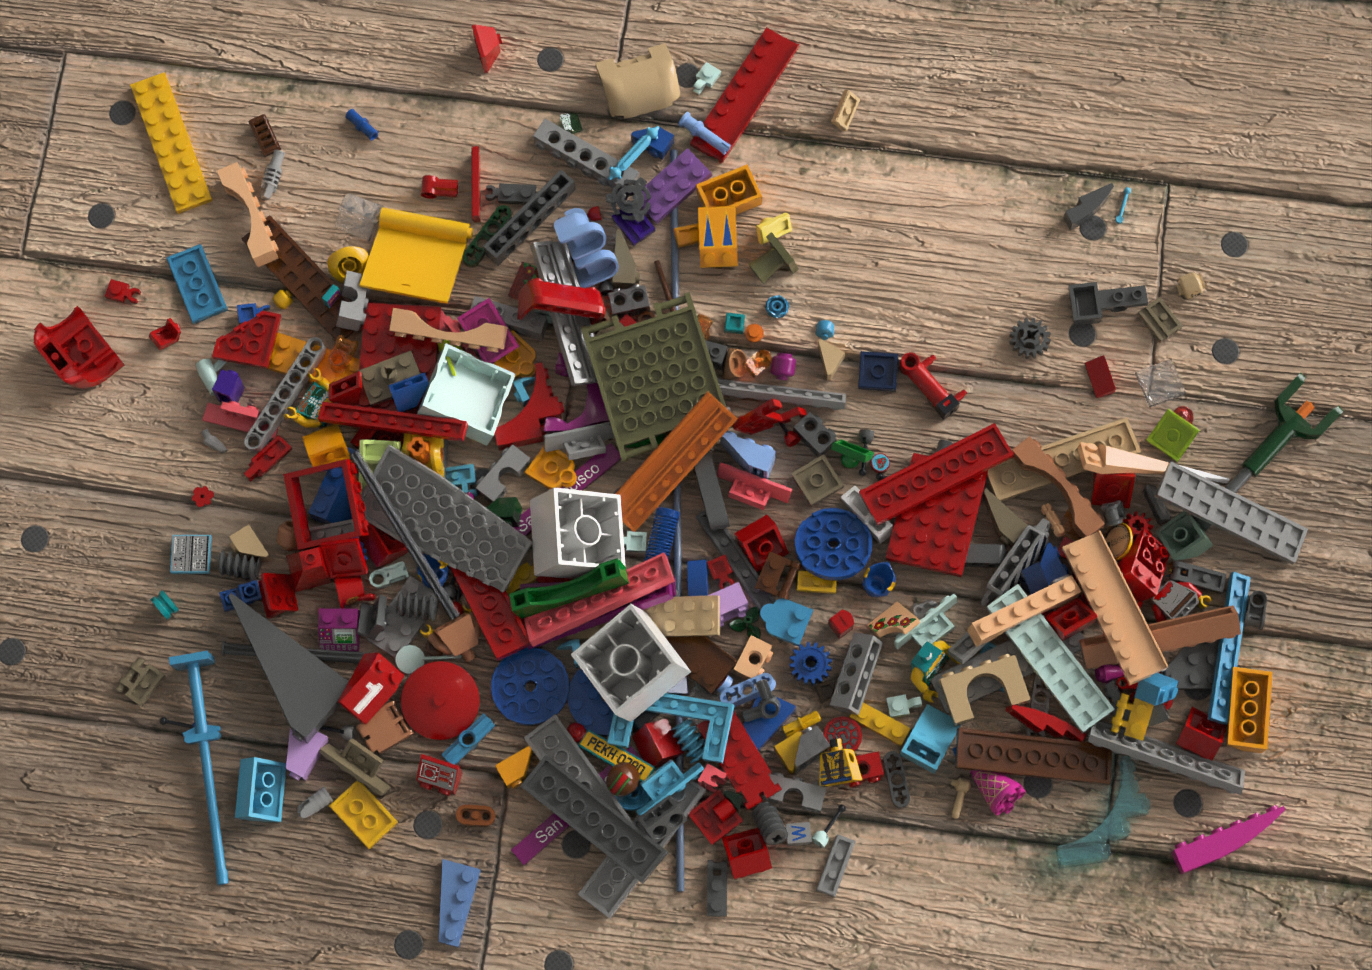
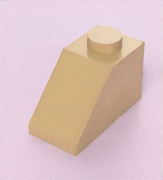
M249 524L229 536L232 540L230 546L235 553L239 552L242 557L247 555V558L254 556L256 560L261 558V561L267 562L272 560Z

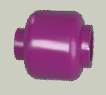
M777 353L776 356L772 357L770 373L775 375L777 380L787 381L788 377H792L795 374L796 359L792 357V354Z

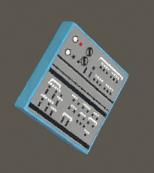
M172 535L170 573L210 574L212 536Z

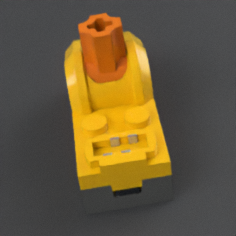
M404 434L402 452L447 479L448 439Z

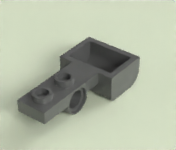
M1097 282L1068 286L1073 324L1075 325L1100 323L1102 311L1104 310L1120 312L1130 307L1148 305L1145 285L1099 291Z

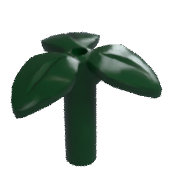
M756 606L750 608L746 612L744 621L735 619L730 622L729 627L735 632H742L747 628V636L749 638L752 635L760 639L761 631L759 627L752 625V623L757 622L759 619L758 608Z

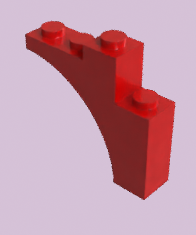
M542 362L535 364V386L527 405L511 421L496 427L495 437L499 451L507 447L510 448L512 444L515 447L544 442L543 435H546V432H544V424L542 423H545L547 417L562 419L561 413H564L563 402H558L557 396L552 397L551 385L547 386L546 379H550L548 369L543 368Z

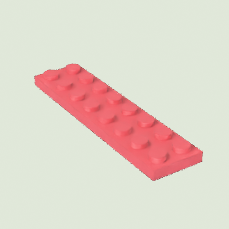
M661 553L627 569L629 581L627 585L524 618L531 645L534 647L544 643L553 637L675 582L666 554Z

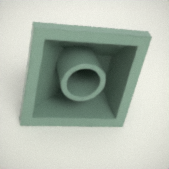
M1185 511L1155 531L1174 561L1198 557L1214 546L1195 518Z

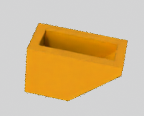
M530 746L495 765L508 789L519 787L522 785V781L526 779L533 754Z

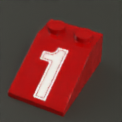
M379 652L365 653L338 703L361 723L367 724L396 692L404 674Z

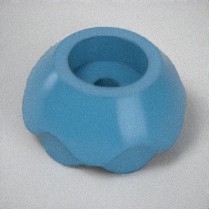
M777 295L767 300L765 309L769 316L782 318L788 312L789 303L785 298Z

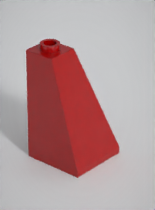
M320 547L286 555L294 592L332 583Z

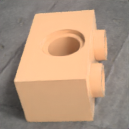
M751 635L733 669V674L748 680L764 673L765 670L762 668L765 662L769 663L773 656V652H771L772 645ZM756 656L760 659V662L758 664H751L749 659Z

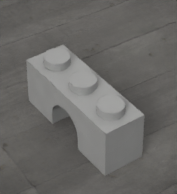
M346 272L341 296L350 298L353 302L341 301L336 327L358 331L360 324L364 325L366 314L363 313V309H367L369 299L365 297L366 294L370 293V289L359 286L363 276L361 273Z
M513 444L510 448H505L501 453L500 460L497 463L494 462L489 467V473L477 481V493L490 503H493L497 498H503L507 490L499 482L500 477L504 473L511 472L520 478L531 464L530 457Z
M777 772L769 775L774 785L778 783L782 790L769 798H766L763 794V800L782 804L784 796L788 792L795 791L802 796L801 809L821 814L826 787L820 786L819 782L812 781L811 784L803 782L804 779L799 777L785 778L784 774Z

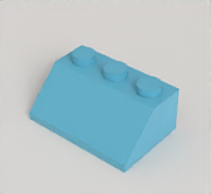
M257 757L240 760L235 818L249 821L281 822L286 763Z

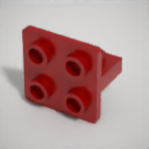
M261 574V580L258 583L266 618H273L285 611L296 612L299 610L293 582L289 574Z

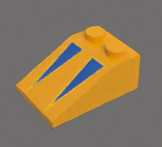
M698 207L700 268L738 266L736 207Z

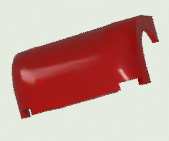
M78 306L62 322L51 327L44 326L40 322L34 329L33 343L55 373L66 384L74 388L86 389L97 386L125 366Z

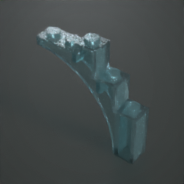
M1122 756L1119 759L1121 774L1119 791L1115 804L1104 822L1087 836L1075 842L1057 846L1056 855L1059 869L1106 862L1109 859L1108 856H1111L1110 845L1106 844V842L1126 839L1129 836L1128 833H1131L1130 822L1126 821V819L1146 816L1149 813L1148 810H1151L1150 800L1146 798L1145 793L1137 794L1139 784L1138 780H1134L1133 772L1136 769L1134 760H1131L1130 756Z

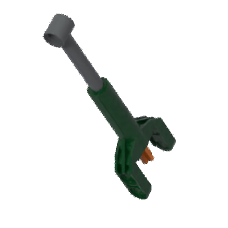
M1300 372L1274 401L1278 426L1242 463L1243 469L1225 488L1237 493L1251 476L1257 477L1292 438L1318 439L1344 410L1338 405L1312 429V425L1305 420L1315 408L1311 402L1306 400L1297 411L1293 410L1289 405H1285L1306 379V376ZM1193 516L1203 530L1207 531L1211 524Z

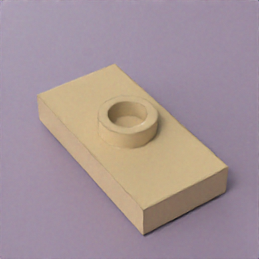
M844 90L831 120L842 132L848 130L860 101L849 90Z

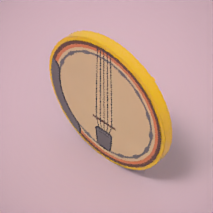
M1125 523L1111 526L1104 535V539L1116 561L1127 555L1133 541L1132 530Z

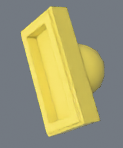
M783 213L774 218H764L756 226L759 243L762 245L767 243L766 236L771 232L776 238L791 232L789 214Z

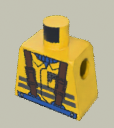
M841 739L829 740L831 751L820 754L819 785L829 787L862 781L854 751L842 749Z

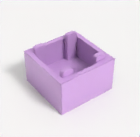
M739 582L710 594L720 596V627L724 626V622L737 616L739 618L746 616L748 601Z

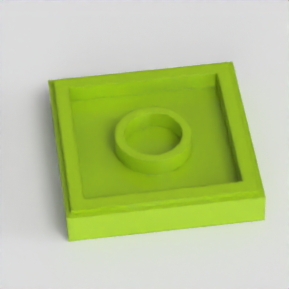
M1168 408L1146 441L1178 462L1200 430Z

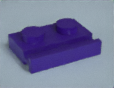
M619 210L621 215H612L613 221L633 246L656 231L645 215L644 220L641 222L636 220L624 221L622 214L631 216L633 213H626L622 210Z

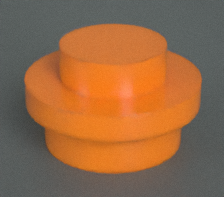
M751 324L745 329V337L748 341L756 343L763 338L764 331L760 325Z

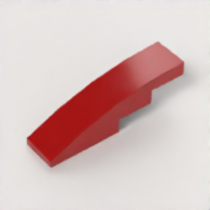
M1011 705L1005 709L1007 713L1035 733L1045 730L1054 738L1064 735L1071 741L1080 742L1086 736L1085 733H1081L1080 730L1071 724L1039 710L1018 705Z

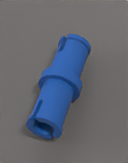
M350 109L346 113L345 118L355 125L356 130L364 133L371 141L377 138L379 132L369 124L366 118H362L354 109Z

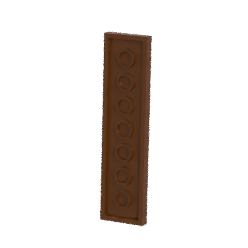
M966 728L957 729L956 769L1100 785L1111 784L1112 751L1108 748L1097 747L1089 742Z

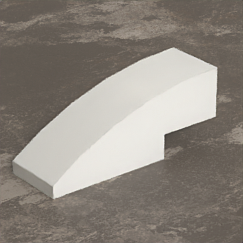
M854 486L843 494L841 499L849 510L857 515V518L863 524L867 525L872 537L881 544L892 535L893 525L886 521L877 526L859 495L860 490Z

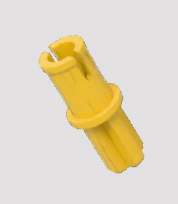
M814 711L801 718L797 717V720L783 725L782 728L788 738L796 732L804 731L805 728L820 722L821 717L817 711Z

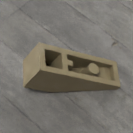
M616 229L615 256L619 268L618 272L613 276V288L629 289L631 286L636 285V283H640V272H637L636 264L621 230Z
M986 488L983 491L982 497L999 540L1005 546L1009 545L1012 548L1028 525Z

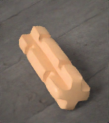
M1049 503L1042 505L1041 511L1046 516V520L1050 521L1051 529L1054 530L1055 536H1064L1066 530L1063 525H1060L1061 521L1056 512L1052 511L1054 510L1052 505Z

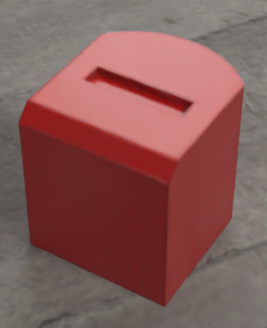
M842 609L828 620V625L840 639L853 630L854 618L850 612Z

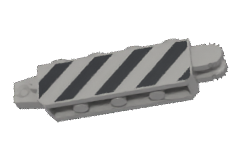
M1043 518L1037 526L1034 525L1032 527L1029 525L1025 528L989 580L986 587L988 591L984 595L981 605L987 607L994 597L997 599L1017 584L1020 585L1021 570L1033 565L1049 543L1048 531L1051 528L1050 521Z

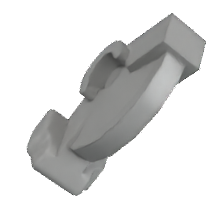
M926 600L920 604L914 603L910 607V612L921 620L929 609L937 607L938 604L931 600Z

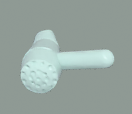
M202 359L196 363L198 374L211 396L215 395L212 388L217 380L216 372L227 361L218 360L213 365L210 359Z

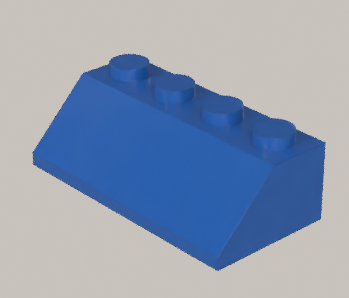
M347 447L350 454L356 451ZM342 467L327 471L308 512L312 519L324 524L352 519Z

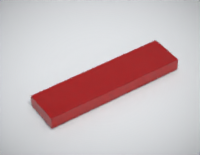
M473 146L471 148L472 219L474 223L481 222L479 146Z

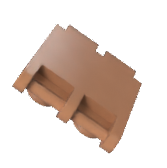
M395 700L382 706L367 724L361 723L356 726L363 739L370 736V739L366 740L365 743L373 753L378 751L381 754L414 734L406 725L405 717L396 708ZM390 708H392V709L394 710V712H395V714L397 715L398 718H395V716H394V714H393V712L391 711ZM400 722H401L402 726L404 727L406 733H404V731L402 730V728H401V726H400V724H399Z

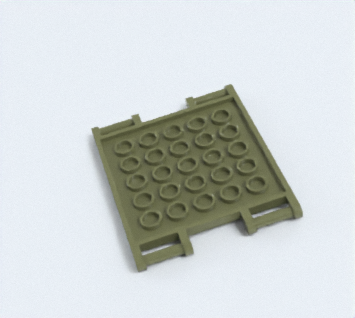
M690 292L666 302L653 303L657 317L623 328L620 326L617 315L612 316V319L591 326H581L622 462L628 461L629 458L654 451L658 447L655 437L671 432L708 391L726 407ZM684 303L688 304V307L662 314V310ZM612 326L615 327L613 331L591 338L589 336L590 333ZM650 439L651 444L625 451V446Z

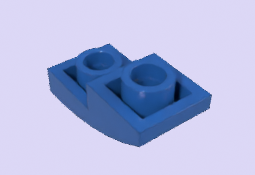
M707 560L687 561L688 596H708Z
M257 580L240 584L234 589L219 592L224 612L234 610L228 596L230 593L247 605L262 599Z

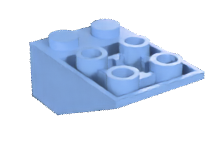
M725 432L721 437V445L741 468L753 475L768 479L775 463L776 451L769 445L763 444L761 446L750 438L742 439L737 437V434L734 432Z

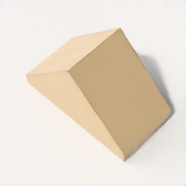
M821 339L818 340V350L826 380L830 381L844 360L845 352Z

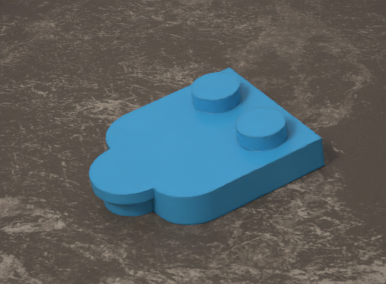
M781 598L776 600L774 604L764 605L761 608L760 616L766 622V631L770 636L799 647L813 609Z

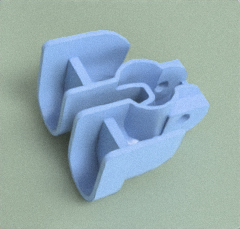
M573 208L564 212L565 216L554 222V228L561 244L567 242L575 262L574 268L580 287H591L613 277L618 272L619 265L613 252L601 250L606 243V235L601 225L589 222L583 209Z

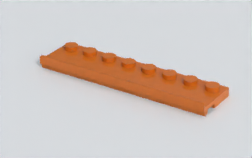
M709 391L615 493L621 496L622 522L633 532H636L738 419Z

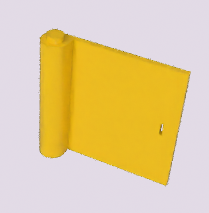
M383 207L379 217V229L359 286L448 304L468 239H472L473 228H470V224Z

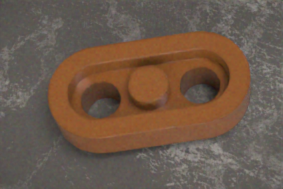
M465 804L457 809L456 818L462 825L488 827L495 822L496 814L489 806ZM465 812L470 813V817L467 819L463 818ZM484 814L490 815L488 820L482 819Z

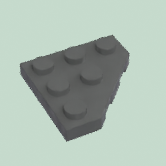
M1220 639L1213 643L1204 642L1194 647H1184L1168 664V668L1163 671V675L1178 680V690H1212Z

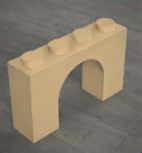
M1005 654L998 657L999 660L991 662V660L981 662L978 667L967 666L962 668L959 673L949 672L942 675L943 678L940 679L939 683L954 727L973 721L974 716L967 698V688L973 680L979 677H991L997 680L1004 688L1010 706H1021L1030 702L1031 699L1015 655Z

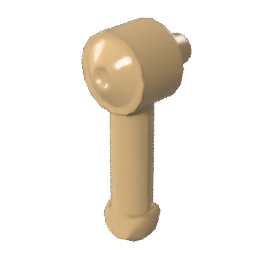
M962 777L957 780L952 779L951 785L958 791L951 815L954 819L959 818L965 794L971 788L970 780Z

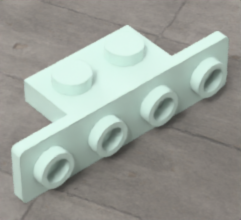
M955 594L950 597L946 596L941 600L938 607L929 609L925 617L919 620L920 623L907 634L899 633L895 637V648L898 650L911 639L922 648L927 641L932 644L954 630L955 626L943 613L957 603V596Z

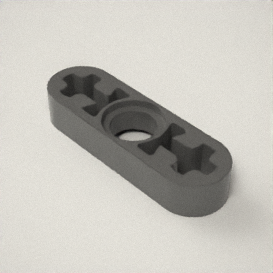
M890 751L884 756L883 763L891 800L896 808L903 809L908 806L910 795L902 758L898 752ZM890 756H893L894 759H898V761L895 762L896 769L900 768L901 771L894 770L891 773H889V770L893 769L892 764L890 762H887V760L890 759ZM897 774L902 777L900 785H894L891 782L893 775ZM904 787L905 790H901V795L906 797L903 804H900L899 801L895 800L898 798V791L893 792V789Z

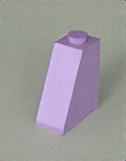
M290 728L286 769L290 772L289 776L299 781L301 778L306 781L321 755L319 753L320 748L329 742V738L317 732L307 744L303 740L300 742L294 738Z

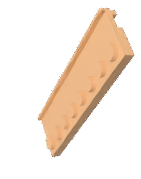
M1099 530L1092 535L1063 546L1062 550L1091 609L1098 616L1097 621L1129 686L1149 678L1160 671H1165L1168 668V664L1101 531Z

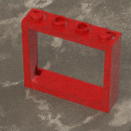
M345 459L283 474L298 550L320 547L321 542L360 538L369 535L367 528L369 523L364 513L366 507L361 497L362 487L357 477L358 468L355 467L353 460ZM342 467L355 531L312 541L299 477Z

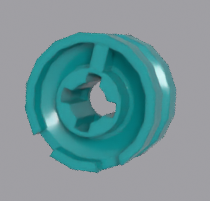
M163 590L159 592L157 597L150 599L167 620L171 618V614L179 611Z

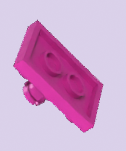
M490 298L457 318L465 331L478 328L485 323L508 327ZM508 328L504 350L499 349L498 353L487 351V347L482 346L476 350L484 362L493 364L520 346Z

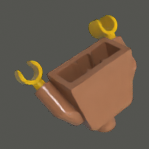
M464 604L463 614L434 630H432L429 624H426L429 629L427 633L422 632L420 629L422 636L427 638L434 648L446 655L452 654L455 657L462 654L465 662H469L476 657L472 647L479 644L478 639L481 636V629L471 609H466Z

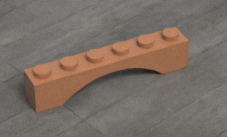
M1029 436L1012 449L1014 453L1012 458L1022 470L1031 471L1043 476L1060 490L1070 508L1072 528L1081 539L1103 529L1105 523L1102 515L1091 508L1090 501L1078 493L1079 489L1077 486L1066 479L1065 472L1053 464V458L1041 450L1042 447L1036 439L1033 440Z

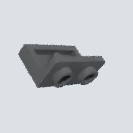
M379 595L373 606L365 603L360 605L357 626L358 635L375 640L380 631H384L387 623L384 619L388 611L386 596Z

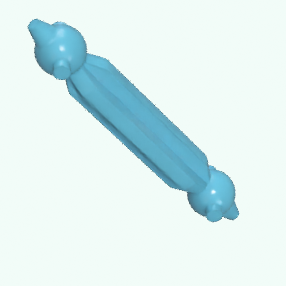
M659 126L646 128L647 135L642 136L618 161L616 167L613 168L611 166L609 168V180L622 178L621 171L626 170L651 143V139H658Z

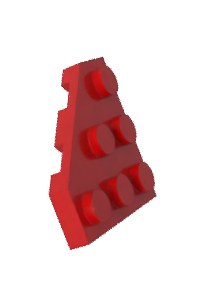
M261 311L256 314V317L233 328V331L220 336L216 339L212 358L269 369L282 318L281 314Z

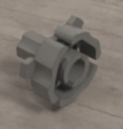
M641 177L637 181L626 179L624 180L625 186L623 188L618 183L612 193L606 195V202L611 203L615 215H621L616 208L617 203L623 212L633 213L631 216L622 214L624 221L636 220L641 222L644 220V215L651 208L650 203L647 202L645 208L640 211L644 204V194L642 191L646 194L647 200H651V195L645 187L646 180ZM633 195L634 200L632 202L630 200L627 201V198Z

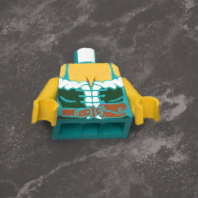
M313 368L317 373L315 377L308 373L310 379L317 381L312 382L296 409L293 407L286 408L291 411V416L283 414L285 419L293 418L294 422L305 428H314L320 425L326 426L328 424L319 422L317 418L322 402L332 403L329 401L328 384L330 383L321 376V371L317 368Z
M941 640L935 641L932 644L927 641L911 661V681L923 693V699L932 703L934 702L931 697L938 698V693L929 690L928 687L933 678L938 675L948 662L949 657H951L948 655V649L951 646ZM951 657L953 662L957 663L958 665L961 664Z

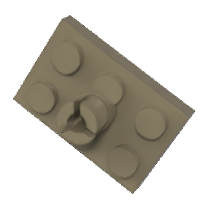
M411 351L359 370L371 407L393 399L388 385L420 374Z

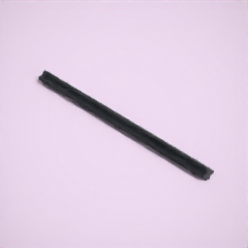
M355 451L349 455L352 458L351 460H353L356 464L355 466H357L356 468L361 472L360 474H362L365 483H367L369 489H371L370 491L375 495V499L380 503L379 505H381L383 512L386 513L388 520H390L389 522L398 532V536L402 538V543L404 542L407 551H409L411 557H413L412 559L417 563V567L421 569L420 572L421 574L423 573L425 580H427L426 582L431 586V590L439 598L438 601L439 603L441 602L444 611H446L445 613H447L451 620L458 617L457 609H454L453 602L450 603L452 600L448 599L447 592H444L443 586H440L439 580H436L435 573L432 574L433 572L431 571L433 569L429 568L428 561H425V557H422L424 555H421L420 549H417L416 542L413 543L410 532L407 533L406 526H403L405 524H402V520H399L401 518H398V514H395L397 511L394 512L393 505L390 506L392 504L390 503L391 501L388 502L387 495L384 496L386 493H383V489H380L382 487H379V483H376L378 481H375L374 474L371 475L372 473L370 472L372 470L368 469L367 462L364 463L365 460H363V456H360V452Z

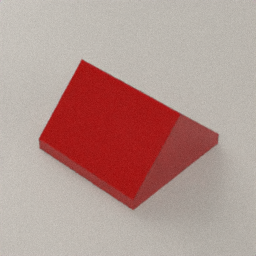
M1076 598L1044 617L1059 638L1064 641L1094 624L1098 616L1079 598Z
M667 718L645 724L632 736L643 760L655 768L684 754V751L681 750V745L677 743V737H673L674 731H670L672 727Z

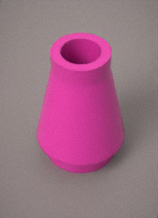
M1106 664L1095 669V677L1098 682L1106 683L1112 679L1125 677L1120 665Z

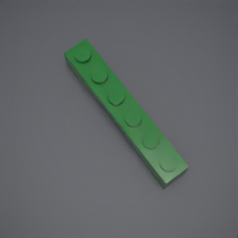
M616 558L601 563L587 574L568 582L547 587L525 588L510 593L512 612L519 616L520 619L627 585L629 581L626 566Z

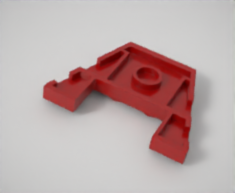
M772 398L749 413L738 417L732 427L735 431L752 435L773 428L775 423L781 422L785 424L791 422V418L800 415V418H803L807 413L801 407L793 408L782 414L775 413V411L782 408L779 400Z

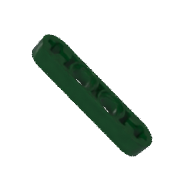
M501 205L495 209L465 250L463 261L467 267H476L485 256L484 249L477 246L478 241L484 239L488 242L512 218V212L508 206ZM506 211L507 217H506V216H503V217L500 219V217H501V216H500V212H501V213H504V212ZM496 225L498 230L495 233L488 232V227ZM474 255L475 261L470 260L469 262L468 256L472 257Z

